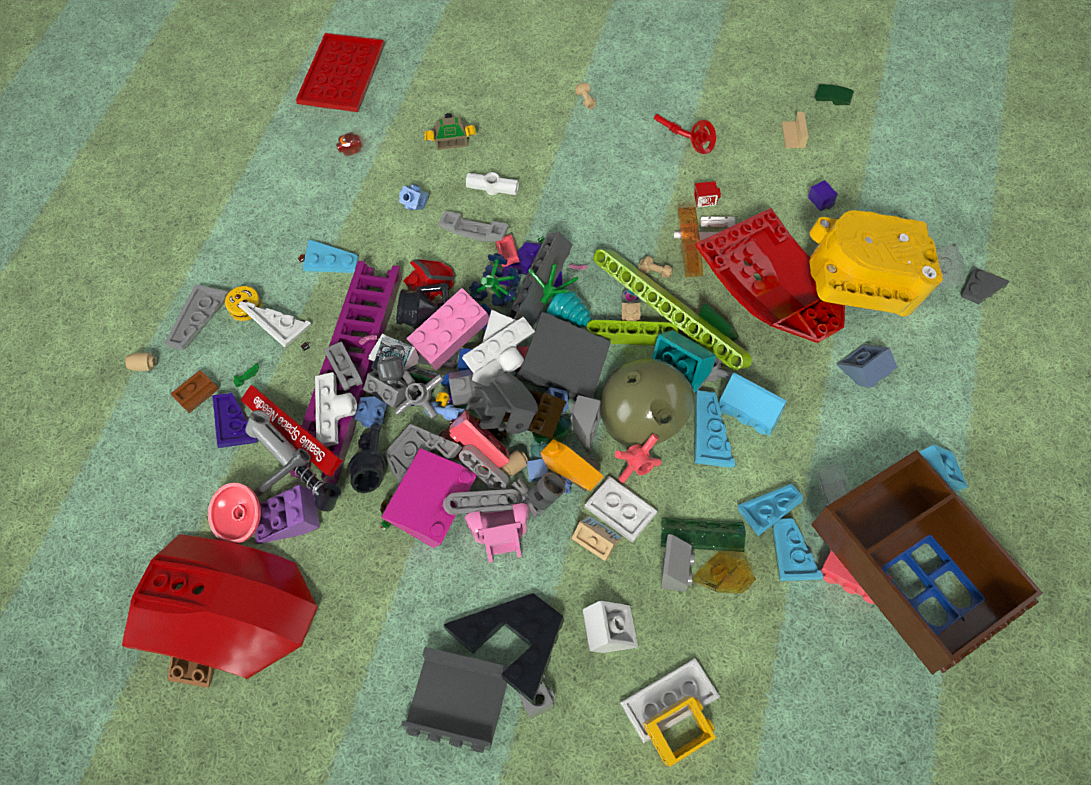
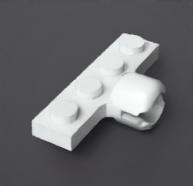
M522 317L466 353L462 359L473 373H476L493 361L498 362L505 372H513L524 362V358L516 349V345L532 336L535 331L526 319Z
M332 372L315 376L316 438L325 446L338 444V420L357 413V403L351 393L337 395L336 375Z

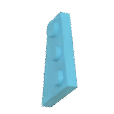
M309 239L303 269L304 271L354 273L359 258L356 254Z
M789 484L738 505V512L757 536H759L803 501V496L793 484Z
M779 519L774 523L772 531L779 580H822L823 575L818 570L812 553H809L804 543L805 540L794 519Z

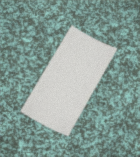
M491 310L483 342L517 320ZM493 361L474 373L472 381L489 386L492 379L505 373V371L498 362Z

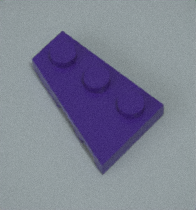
M233 394L212 395L218 448L258 442L257 438H253L246 433L245 428L248 421L245 419Z

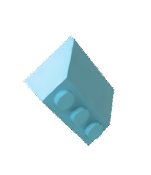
M736 373L732 374L719 401L722 413L737 418L740 423L748 424L755 428L758 433L768 436L771 435L780 421L786 404V400Z

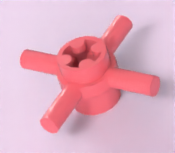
M652 434L643 447L636 444L631 446L626 452L619 450L615 452L616 458L626 460L628 464L618 478L620 482L625 483L634 470L637 475H645L654 466L661 465V460L650 457L649 453L659 439L656 434Z

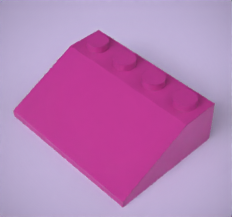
M419 449L381 518L428 546L435 548L441 545L456 516L448 514L444 510L443 501L445 497L452 493L468 492L477 475L458 463ZM451 501V507L455 508V503Z

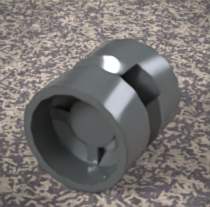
M546 473L528 491V498L534 507L545 510L565 492V484L555 473Z

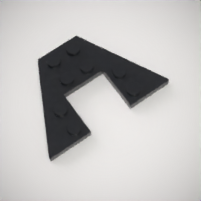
M531 593L445 623L443 626L451 636L471 653L476 652L503 626H506L526 642L530 647L501 676L505 682L534 705L540 684L544 680V673L552 657L551 653L554 644L557 643L558 633L562 629L564 617L537 595Z

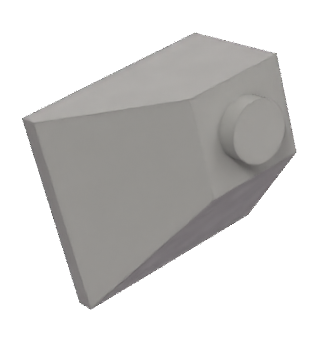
M471 369L449 373L451 396L455 407L466 406L468 403H475L481 399V397L472 396L474 387H483L484 385L472 381L474 373Z

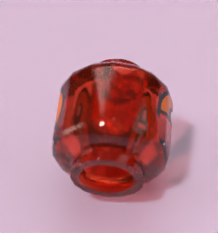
M353 132L339 136V143H336L339 153L343 152L345 156L360 152V147H362L358 134L355 135Z

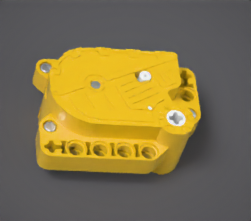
M851 210L843 213L839 219L820 217L809 232L811 238L819 244L809 260L810 273L816 281L819 298L825 302L890 312L905 317L911 315L943 280L934 240L929 237L927 224L923 221L903 219L869 211Z

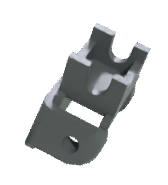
M507 372L492 379L489 386L474 387L472 396L481 397V399L475 403H468L466 407L467 411H474L480 419V429L498 428L499 431L505 429L511 434H519L528 430L534 415L538 412L537 403L528 389L520 380ZM505 412H510L511 415L507 424L502 425L501 422Z

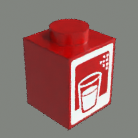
M716 181L695 183L694 198L696 207L717 205L718 199L721 198L720 188H717Z

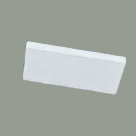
M696 658L620 702L641 740L643 743H646L651 739L642 725L644 721L687 695L697 698L703 707L717 700L720 696ZM686 705L657 723V726L662 733L692 714Z

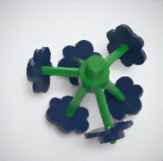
M489 254L488 260L493 261L494 266H486V271L483 272V278L481 279L483 285L474 281L469 287L470 295L473 299L482 301L488 296L485 288H491L495 293L492 295V305L503 306L508 301L512 302L515 300L517 295L515 291L519 285L520 273L516 268L509 267L508 276L503 277L504 274L502 271H499L498 264L506 265L507 260L501 254ZM510 280L509 282L513 289L509 292L499 286V282Z

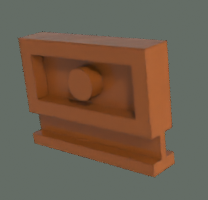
M199 370L170 393V395L188 413H191L218 391L219 388Z

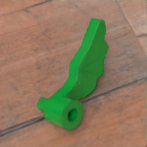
M258 363L247 370L242 376H233V382L237 388L244 384L243 381L255 376L259 368Z

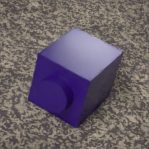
M824 180L810 188L808 198L821 212L825 209H831L835 205L838 194Z

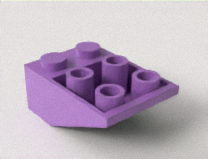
M297 485L260 503L261 516L255 531L256 544L307 534L319 528L318 511L315 505L316 498L312 490Z

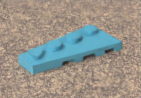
M697 390L695 393V463L734 468L736 464L731 456V446L727 441L725 424L722 423V413L717 395L714 392Z

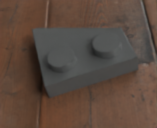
M975 267L961 297L980 304L986 298L996 294L998 290L1007 287L1009 281Z

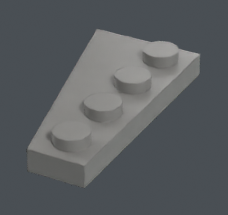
M195 284L165 341L166 346L184 351L223 305L229 292Z

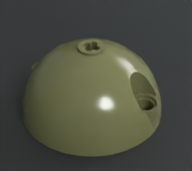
M638 359L628 362L612 372L601 394V419L608 434L618 443L630 447L639 444L643 447L650 436L656 434L659 439L654 445L659 444L674 436L688 421L694 406L693 388L689 380L679 369L665 361Z

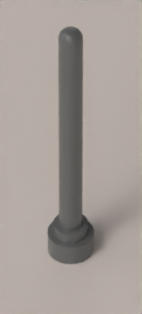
M300 448L293 453L289 463L253 490L257 498L295 467L305 466L310 462L311 458L308 452Z

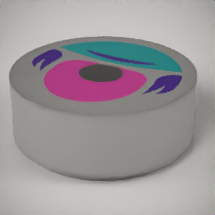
M629 289L622 293L623 303L640 302V298Z

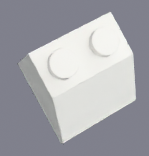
M599 601L583 609L590 651L607 653L638 647L629 605Z

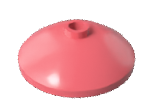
M226 484L216 491L210 501L208 509L209 525L214 535L220 541L235 544L243 543L255 533L260 522L261 509L259 500L255 492L245 484Z

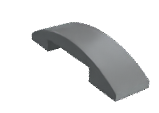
M449 211L444 212L438 223L440 227L451 233L487 242L503 240L509 228V224L492 221L491 225L462 219L461 214Z

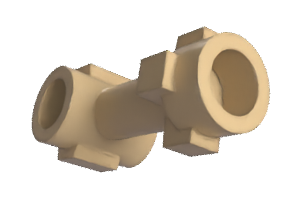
M581 83L575 86L576 94L578 96L582 95L584 98L583 105L587 109H593L596 106V100L589 95V83Z
M649 256L641 259L639 270L642 273L647 274L651 270L661 273V277L671 278L673 273L671 266L665 265L663 267L653 264L654 260Z

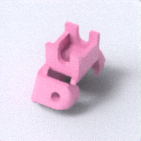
M519 503L512 505L513 510L485 513L477 511L471 512L464 517L466 526L475 541L481 542L482 545L485 544L489 563L493 562L492 555L516 551L517 557H522L519 538L527 532L530 517L529 505Z

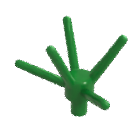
M552 264L549 280L546 285L532 269H529L531 275L543 288L542 292L544 295L540 301L544 304L548 303L550 297L554 298L555 294L568 293L569 290L565 289V287L577 281L578 277H574L555 288L552 286L557 267L556 264Z

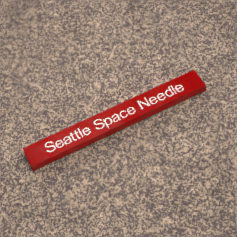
M250 385L240 401L252 411L260 410L267 413L270 417L269 422L297 450L300 448L306 450L310 455V461L326 475L332 477L343 460L259 389Z

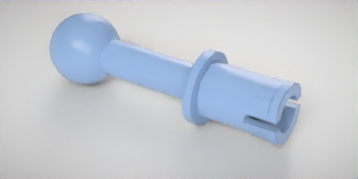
M429 401L435 412L443 415L446 420H456L465 411L461 408H455L453 405L440 407L436 402Z

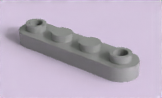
M514 489L452 493L445 497L443 508L451 515L469 514L480 511V513L513 510L512 505L522 503V497ZM508 497H509V498L511 499V501H512L511 504L508 503V501H507V498H508ZM451 501L455 503V508L451 507Z

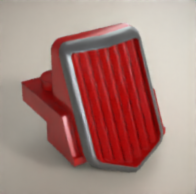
M414 259L410 264L415 270L403 280L411 291H416L419 286L447 283L450 290L454 286L453 281L455 277L452 268L440 261ZM441 291L424 293L431 301L438 295L442 296Z

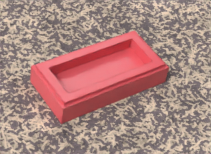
M512 234L505 236L503 240L495 241L498 253L507 260L506 265L502 264L503 267L520 262Z

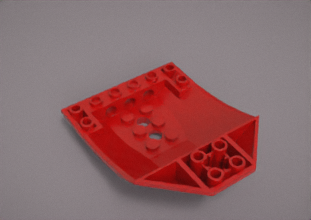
M772 208L695 244L698 251L726 289L754 317L767 325L815 343H820L844 328L845 305L825 302L819 298L816 281L810 273V256L794 240ZM754 273L760 275L761 281L754 278Z
M179 534L151 559L131 597L122 646L198 663L243 677L247 680L302 647L318 607L295 562L269 552L235 543ZM184 582L181 588L175 590L177 585ZM204 585V590L200 594L195 595V588Z

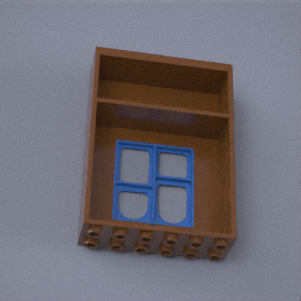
M915 450L826 506L811 524L932 675L939 670L943 674L958 664L964 657L974 652L980 645L990 640L996 633L1003 630L1012 621L1039 603L1036 598L1043 594L1039 587L918 450ZM924 544H928L942 560V564L930 573L924 572L911 556L913 551ZM900 560L905 561L925 585V590L912 599H908L887 574V569ZM947 571H951L970 593V605L966 608L954 606L938 589L934 581ZM935 597L946 611V622L941 626L929 624L918 612L917 607L928 598Z

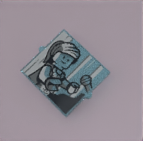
M382 337L371 369L378 371L377 363L381 361V357L396 355V358L401 359L404 371L412 347L401 344L398 340L392 341Z

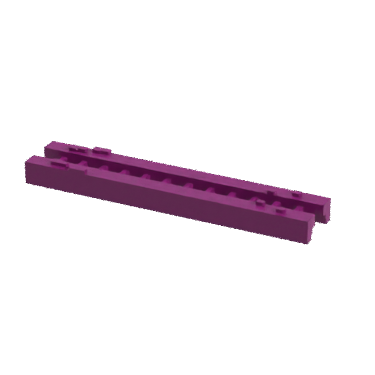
M358 260L329 344L330 347L339 342L343 343L352 363L357 364L356 370L363 384L351 386L349 390L344 391L341 384H338L339 379L327 356H325L319 375L333 372L336 375L337 395L351 393L355 397L357 407L360 398L365 397L366 394L363 388L367 374L373 371L374 361L368 359L381 335L385 334L388 321L390 320L402 280L400 266L393 265L391 270H388L386 278H383L381 276H373V267H368L365 261ZM369 287L382 288L381 292L369 291ZM364 302L377 303V306H364ZM360 316L372 318L371 322L358 320ZM355 331L367 333V336L377 335V340L375 338L371 340L370 338L369 341L361 345L358 341L364 337L353 335ZM350 347L363 348L361 354L348 352ZM314 388L302 426L316 437V398ZM355 415L338 420V444L331 445L330 450L343 461L332 477L322 472L321 479L323 482L338 483L357 420L354 419ZM311 461L305 465L307 468L310 467ZM294 470L290 471L292 477H297Z

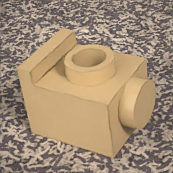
M622 303L621 321H640V303Z

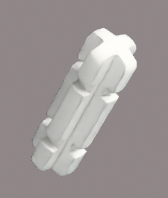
M702 216L700 225L701 227H708V225L710 227H725V225L731 227L735 225V217L711 216V218H708V216Z

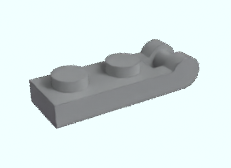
M342 342L324 349L344 391L349 390L351 386L363 384ZM351 375H352V377H353V378H350V379H348V380L345 379L346 377L351 376Z

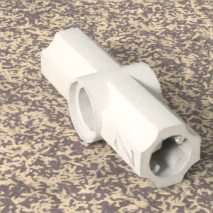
M494 172L487 173L486 175L467 174L466 188L486 190V193L490 195L498 193L517 195L519 180L501 178Z

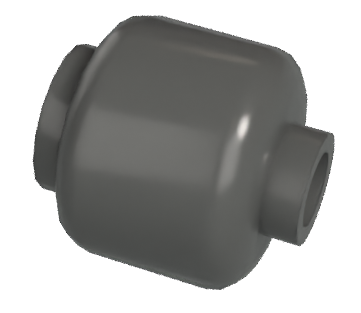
M396 355L381 357V361L377 363L379 379L386 381L387 384L398 383V379L404 375L402 361L396 358Z

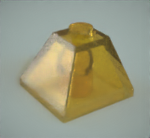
M720 551L692 578L693 582L713 591L739 594L746 591L756 580L744 560Z

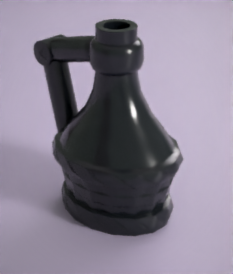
M447 283L419 286L416 291L402 289L398 299L396 323L399 325L406 324L417 329L418 326L422 325L441 307L433 303L424 293L441 291L444 305L450 299Z
M372 424L370 431L360 436L358 441L360 450L351 458L348 464L351 486L359 493H370L376 490L383 480L382 472L385 468V460L378 453L381 426Z

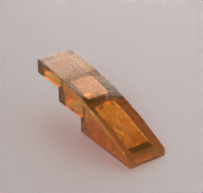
M696 207L678 208L679 234L685 278L702 277V255L695 246L700 241Z

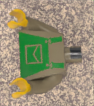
M446 113L444 119H438L436 126L432 130L424 131L425 141H435L437 150L467 147V137L473 134L477 135L474 125L468 126L465 122L461 121L460 117H453L451 113Z

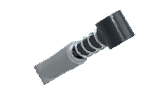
M260 410L251 412L245 428L246 433L253 438H257L285 466L291 461L293 453L297 450L269 422L270 417L267 413ZM295 467L293 469L295 475L301 477V482L307 483L308 489H312V493L316 498V507L322 511H332L341 493L339 487L335 484L319 480L316 477L317 474H313L310 471L311 467Z

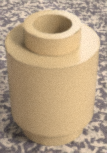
M151 352L132 353L126 356V367L132 371H152L153 367L156 366V357Z
M513 451L509 454L510 461L499 468L508 477L514 476L527 466L526 462L528 459L522 451Z

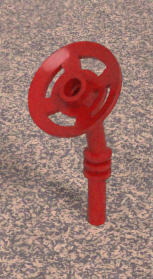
M659 114L654 116V120L669 128V131H672V133L691 139L692 146L696 152L708 154L713 150L716 144V131L711 122L699 120L694 124L690 132ZM707 141H709L710 143L708 147L704 149L703 145H705Z

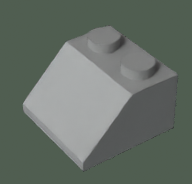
M578 395L576 402L571 404L570 413L572 415L570 422L573 423V431L585 451L590 452L601 419V401Z
M668 534L661 589L686 592L687 586L692 585L693 573H689V568L694 566L695 553H691L692 545L671 534Z

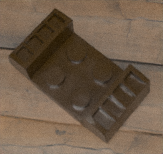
M528 389L537 403L538 412L534 415L527 431L552 439L567 401L547 393L542 394ZM506 411L502 421L507 423L511 413Z

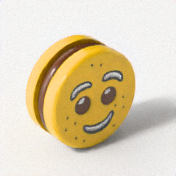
M249 286L236 287L225 298V306L229 314L238 321L252 319L239 307L241 301L255 304V307L258 308L262 307L257 292Z

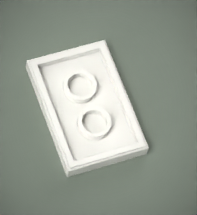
M610 476L584 505L586 509L632 543L658 512Z

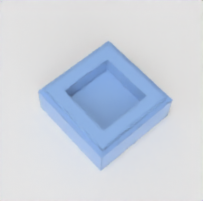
M543 459L527 461L529 482L539 481L548 473V468Z

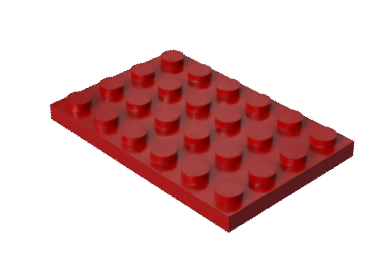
M324 33L297 95V104L358 112L384 48V40Z

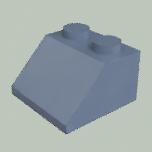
M868 344L861 345L837 363V366L857 385L867 388L877 385L878 381L889 376L897 368L889 347Z

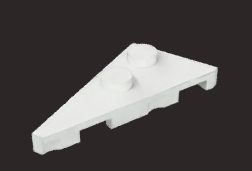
M241 301L239 303V307L285 348L311 327L309 321L302 322L294 319V316L283 315L281 312L268 308L264 310L255 307V304Z

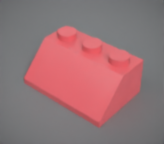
M465 410L450 425V436L456 442L460 441L464 446L468 444L474 445L498 468L507 464L510 461L509 450L489 430L480 429V422L469 411Z

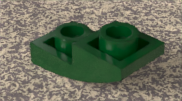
M819 84L815 99L816 101H832L833 105H850L854 91L842 86Z

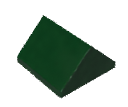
M706 303L703 305L699 313L700 317L732 341L739 337L735 329Z

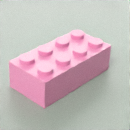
M461 288L406 339L436 371L488 323L489 316Z

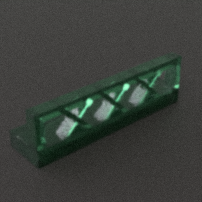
M661 517V547H666L668 534H671L692 545V549L744 552L746 539L744 522Z

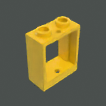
M685 696L642 723L663 763L669 767L716 738L713 733L715 728L708 718L705 719L701 712L703 710L702 704L693 696ZM687 705L702 734L672 752L657 723Z

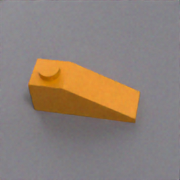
M554 439L540 452L548 469L590 492L603 478L599 471L568 446Z

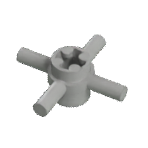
M404 370L403 378L408 384L405 391L407 400L394 409L395 412L400 415L411 405L423 406L432 420L435 419L438 414L429 403L431 390L444 380L443 377L439 374L425 385L415 383L409 372ZM419 389L422 392L421 396L417 392Z

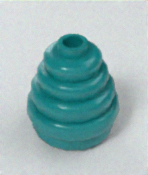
M574 291L556 294L547 310V313L552 314L555 318L568 321L578 328H586L587 323L592 320L590 318L591 312Z

